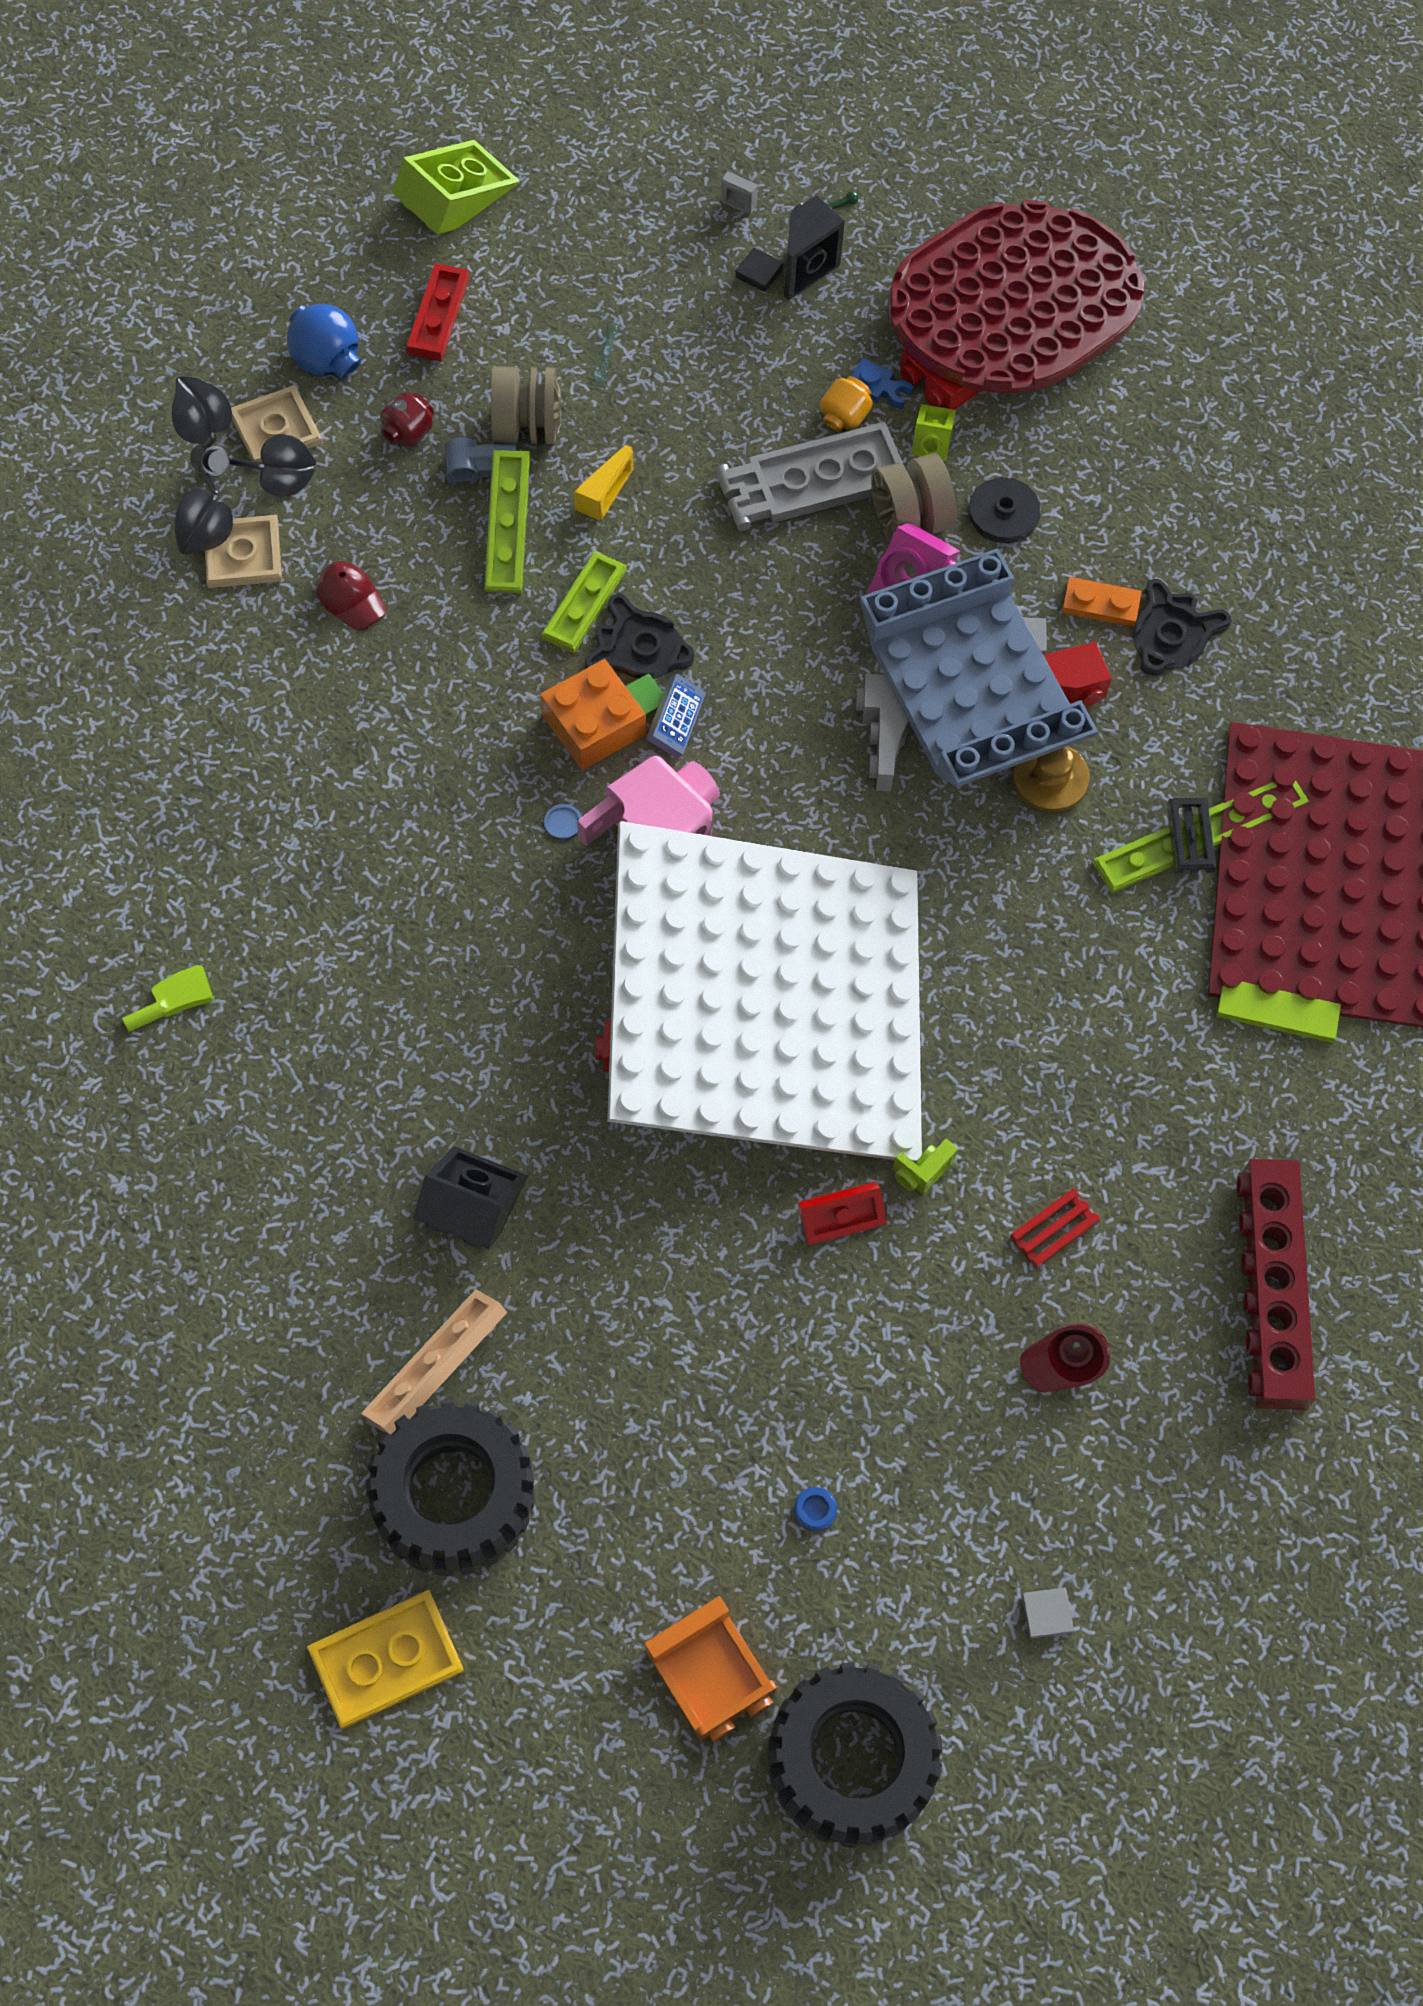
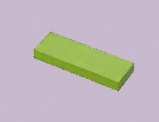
M594 551L542 632V639L575 654L627 571V565Z
M1241 982L1236 988H1227L1223 985L1216 1017L1334 1043L1341 1004L1320 999L1307 1000L1299 994L1281 990L1275 994H1267L1258 985Z

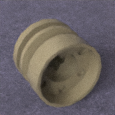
M493 367L491 382L493 443L517 444L521 427H528L531 444H537L538 428H545L546 444H555L556 434L561 424V388L557 380L556 368L546 367L545 384H539L538 367H531L528 384H523L520 380L518 367Z

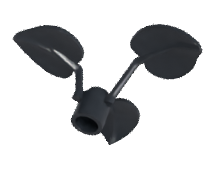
M186 376L176 378V390L171 413L173 427L181 439L189 443L198 444L191 451L190 462L196 471L201 472L199 477L204 479L211 492L210 495L202 488H193L182 497L177 508L175 518L177 547L180 553L191 554L220 546L227 540L232 531L233 516L231 509L224 502L217 501L219 492L210 477L211 475H221L226 471L228 465L262 469L260 474V486L269 494L284 497L296 494L307 485L315 472L316 460L302 441L288 434L274 435L263 444L260 453L262 462L229 458L223 448L213 445L217 441L215 433L226 430L231 424L232 410L229 400L221 390L209 382Z

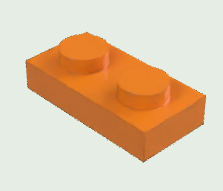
M1069 577L1062 613L1134 627L1137 621L1142 591Z

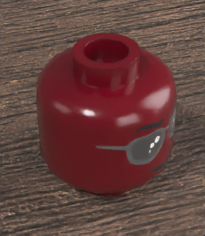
M400 393L380 413L383 436L393 445L398 443L405 447L414 446L432 429L433 408L418 393Z

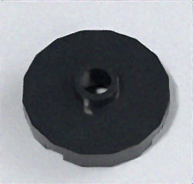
M999 477L987 480L975 489L970 497L968 516L976 531L982 537L993 542L1010 544L1018 542L1019 539L1024 537L1027 538L1034 532L1040 521L1041 503L1037 494L1027 484L1014 478ZM1000 506H1008L1010 509H1003Z

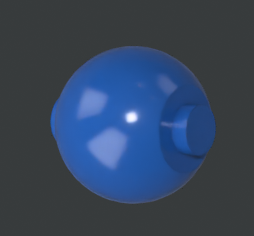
M314 304L308 307L300 306L292 313L289 318L291 324L287 331V346L293 361L298 367L311 375L327 377L326 373L333 372L340 380H344L349 372H354L360 366L361 359L356 355L359 344L358 332L352 319L344 311L329 304Z

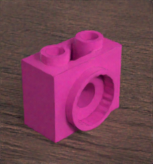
M910 522L899 526L885 554L878 563L877 571L866 593L869 594L912 579L905 572L904 566L906 561L914 566L915 577L957 563L955 561L960 550Z

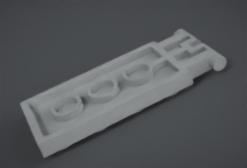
M882 422L749 457V464L729 469L727 464H722L715 468V473L725 498H731L728 501V506L737 529L745 531L751 527V522L770 518L771 523H776L872 497V471L876 468L900 463L903 466L904 464L886 423Z

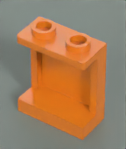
M720 1596L645 1642V1652L700 1742L709 1736L713 1742L719 1741L736 1729L732 1721L748 1712L751 1718H754L774 1704L770 1697L776 1694L777 1687L772 1680H768L730 1619L729 1609Z

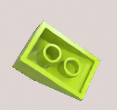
M475 140L404 157L392 193L407 209L416 214L430 230L439 235L456 230L518 185L520 181Z

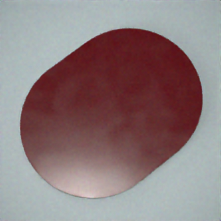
M1023 200L1022 204L1003 205V202L987 205L956 221L917 247L901 262L895 272L888 296L890 322L897 338L912 357L933 373L953 383L995 393H1020L1042 389L1058 383L1076 372L1119 341L1131 329L1139 314L1144 294L1143 273L1139 271L1134 261V253L1112 229L1090 215L1074 208L1066 211L1050 207L1049 202L1037 200Z

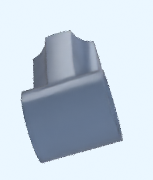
M465 437L449 440L445 446L446 478L448 482L456 485L457 481H471V484H474L479 478L491 477L493 450L516 451V443L477 445L474 440Z

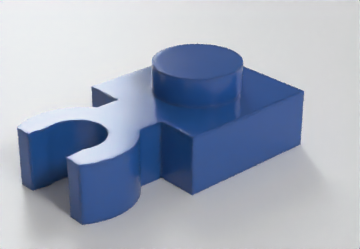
M862 358L851 375L868 386L871 390L870 397L875 403H878L883 396L888 399L891 406L903 409L905 399L898 397L896 394L903 392L911 396L913 393L912 384L907 381H892L894 378L893 371L865 358Z

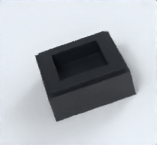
M753 248L736 269L735 277L765 292L782 271L783 262Z

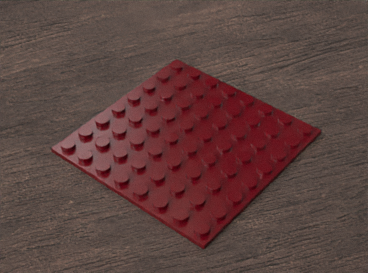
M1230 722L1223 802L1226 803L1231 800L1233 802L1231 807L1224 809L1222 812L1221 834L1230 830L1232 832L1229 837L1222 835L1219 847L1208 996L1220 998L1223 985L1227 988H1236L1241 982L1258 985L1267 994H1275L1281 990L1299 994L1307 1000L1320 999L1341 1004L1339 1016L1423 1028V750ZM1295 781H1297L1309 800L1308 803L1294 808L1292 803L1301 798L1293 787ZM1272 782L1277 785V787L1254 797L1249 794V792ZM1267 794L1273 795L1277 799L1273 802L1271 808H1267L1262 804V798ZM1234 810L1236 814L1244 816L1243 821H1232L1229 817L1230 811ZM1268 813L1273 817L1250 828L1241 826Z

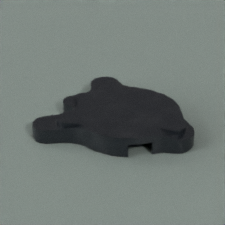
M1160 579L1150 580L1145 588L1147 606L1140 613L1133 630L1134 643L1141 657V669L1149 675L1158 676L1166 670L1191 665L1202 655L1207 641L1212 636L1229 629L1232 622L1231 615L1224 609L1204 613L1196 610L1198 599L1194 594L1172 593L1164 581Z
M616 593L608 600V609L615 624L612 626L600 625L596 628V639L599 647L585 659V668L606 659L614 671L637 679L650 674L655 679L676 669L689 668L694 662L695 654L694 649L684 641L683 637L674 628L673 621L655 612L642 611L636 608L625 595Z

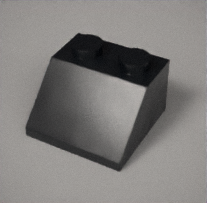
M817 195L805 203L798 204L790 212L784 297L788 300L841 264L845 220Z
M453 1146L425 1175L413 1219L425 1223L431 1230L447 1232L460 1237L468 1245L489 1249L501 1235L528 1176Z

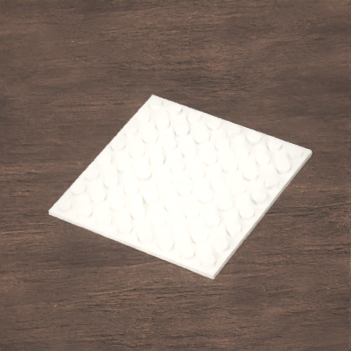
M620 821L618 824L607 1122L895 1160L896 1156L902 1152L913 1162H917L922 1155L917 871Z

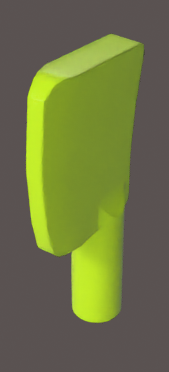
M196 965L162 980L151 989L156 1003L127 1015L122 1020L128 1032H131L163 1016L167 1018L180 1011L213 1002L214 998L204 968Z

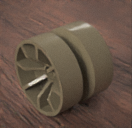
M933 453L911 459L908 462L907 471L900 463L883 466L872 471L871 491L873 504L880 524L888 522L883 532L889 543L897 527L909 522L919 528L921 527L922 530L931 535L955 527L957 508L954 489L948 470L938 454Z

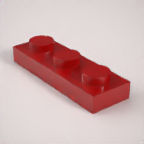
M434 264L407 343L408 355L442 362L469 282V270Z

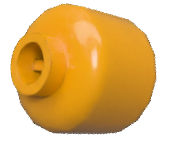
M849 376L847 379H836L820 401L819 406L824 415L823 422L837 432H840L842 428L849 431L857 429L872 408L871 390L862 381L852 376Z

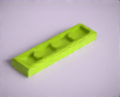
M493 450L485 592L522 593L530 467L529 451Z

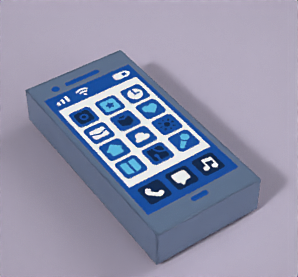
M677 673L670 676L646 740L672 756H682L706 692Z

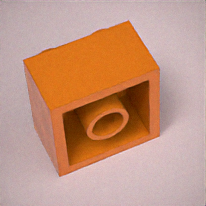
M606 659L597 662L540 694L542 716L581 770L588 768L646 735L645 712Z

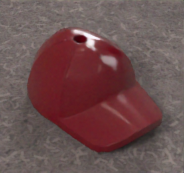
M336 561L329 564L321 572L317 581L316 594L326 610L355 630H364L385 616L386 606L372 580L362 569L349 562Z
M1085 1323L1069 1324L1057 1328L1026 1348L1020 1355V1367L1025 1379L1032 1388L1043 1393L1090 1384L1103 1376L1110 1365V1349L1107 1340L1097 1328ZM1074 1343H1079L1080 1346H1079V1347H1074L1073 1344H1074Z

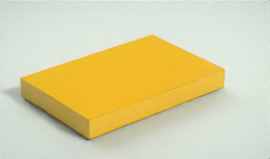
M430 1590L424 1591L307 1646L341 1730L465 1672Z

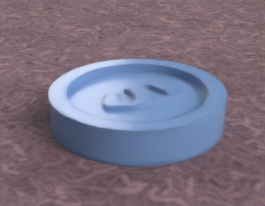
M559 804L548 810L544 818V826L552 837L561 840L570 839L578 834L577 821L582 815L574 806Z

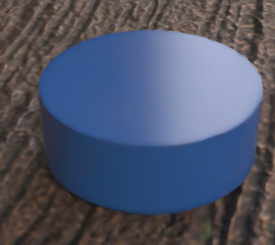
M810 1487L803 1490L796 1498L794 1505V1515L798 1524L812 1532L823 1531L832 1525L837 1514V1503L834 1496L828 1490L821 1487Z

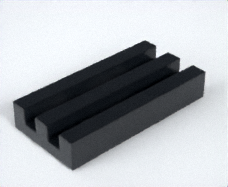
M1169 798L1167 811L1175 874L1183 873L1184 870H1190V873H1198L1199 870L1213 873L1216 868L1208 799ZM1192 807H1197L1204 859H1198ZM1179 808L1183 810L1189 860H1185Z

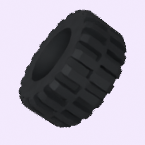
M441 1400V1408L433 1410L429 1409L428 1403L416 1408L418 1415L411 1419H408L405 1415L401 1416L394 1422L396 1430L391 1435L384 1432L377 1442L380 1450L378 1454L371 1455L368 1464L370 1478L366 1479V1494L369 1499L368 1506L382 1539L389 1544L391 1551L401 1560L405 1558L410 1561L413 1568L422 1572L426 1568L433 1569L436 1575L449 1576L450 1571L460 1570L462 1576L475 1573L473 1568L475 1566L485 1563L488 1568L497 1563V1555L504 1550L509 1553L517 1545L516 1537L520 1531L525 1533L530 1522L529 1513L534 1508L535 1501L534 1477L530 1456L526 1446L520 1442L518 1432L511 1424L506 1426L502 1422L501 1415L491 1409L484 1413L480 1411L479 1404L466 1401L464 1407H455L454 1400ZM456 1451L469 1453L483 1461L491 1474L492 1493L486 1506L476 1516L462 1523L442 1525L427 1521L416 1511L411 1500V1482L415 1473L426 1461L436 1455Z
M852 1662L841 1663L837 1669L830 1670L826 1667L816 1671L814 1677L808 1681L802 1680L794 1688L789 1698H785L772 1727L767 1759H769L771 1785L776 1788L778 1793L777 1799L784 1811L787 1809L793 1815V1822L803 1830L807 1828L817 1834L815 1838L826 1843L832 1840L840 1842L843 1847H855L856 1844L866 1843L867 1846L881 1843L888 1837H895L915 1821L935 1792V1785L940 1778L942 1768L940 1754L943 1748L941 1736H937L935 1726L937 1720L933 1711L926 1710L922 1704L924 1697L916 1688L912 1691L902 1684L905 1679L894 1672L891 1676L879 1672L880 1666L867 1663L866 1668H858ZM859 1712L875 1718L886 1727L894 1741L896 1748L894 1773L885 1787L873 1795L863 1798L841 1796L830 1790L820 1780L815 1771L812 1760V1745L815 1735L826 1721L841 1713Z

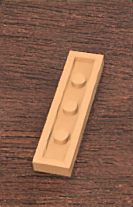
M475 1289L361 1414L373 1426L391 1435L396 1430L394 1422L403 1415L410 1419L417 1412L416 1408L422 1406L485 1336L494 1330L496 1324L506 1315L507 1311L498 1301Z

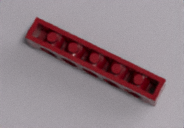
M1250 1159L1243 1172L1238 1173L1236 1184L1238 1197H1244L1245 1211H1241L1239 1215V1233L1241 1236H1247V1250H1243L1241 1255V1271L1243 1275H1249L1250 1290L1244 1291L1243 1296L1244 1314L1251 1315L1252 1330H1247L1246 1353L1247 1355H1253L1254 1370H1250L1248 1374V1393L1250 1396H1256V1408L1307 1410L1315 1401L1300 1161ZM1260 1199H1269L1274 1202L1277 1211H1270L1264 1208ZM1269 1237L1274 1239L1278 1243L1280 1250L1269 1249L1264 1244L1262 1238ZM1270 1276L1279 1280L1282 1290L1270 1288L1265 1281V1277ZM1275 1316L1283 1322L1285 1330H1276L1271 1327L1267 1317ZM1277 1356L1283 1359L1287 1365V1371L1275 1369L1270 1362V1357Z

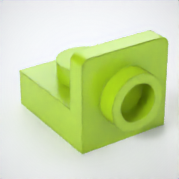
M921 404L911 454L925 456L936 453L943 461H946L956 410Z
M945 1139L937 1148L933 1145L929 1146L920 1156L917 1163H914L904 1153L900 1152L894 1160L892 1168L896 1172L894 1176L898 1183L908 1191L916 1189L924 1195L953 1164L958 1148Z

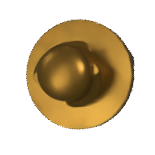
M1067 746L1015 765L1012 779L1016 794L1021 801L1042 812L1058 813L1073 809L1083 799L1089 785L1090 775L1088 766L1082 756Z

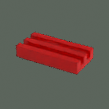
M1075 1188L1065 1193L1010 1236L1011 1240L1036 1269L1096 1225L1100 1220L1096 1212L1092 1213L1090 1211V1205L1078 1197L1079 1192ZM1072 1202L1075 1206L1027 1243L1022 1239ZM1082 1214L1085 1217L1084 1221L1040 1254L1036 1255L1033 1252L1036 1247Z

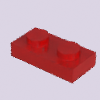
M877 1182L797 1202L803 1234L808 1245L887 1224L881 1189Z

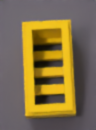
M625 445L574 492L576 511L597 520L603 519L633 471L632 447Z

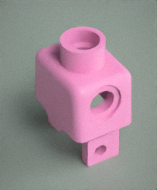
M652 756L606 787V798L577 821L578 839L587 846L614 824L618 826L620 821L711 836L713 811L710 805L719 798V788L706 769L694 761L689 762L676 772L661 757Z

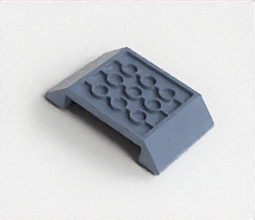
M998 548L860 597L872 651L935 773L955 787L1097 736L1098 733L1082 701L1070 704L1019 612L1010 595L1014 577Z

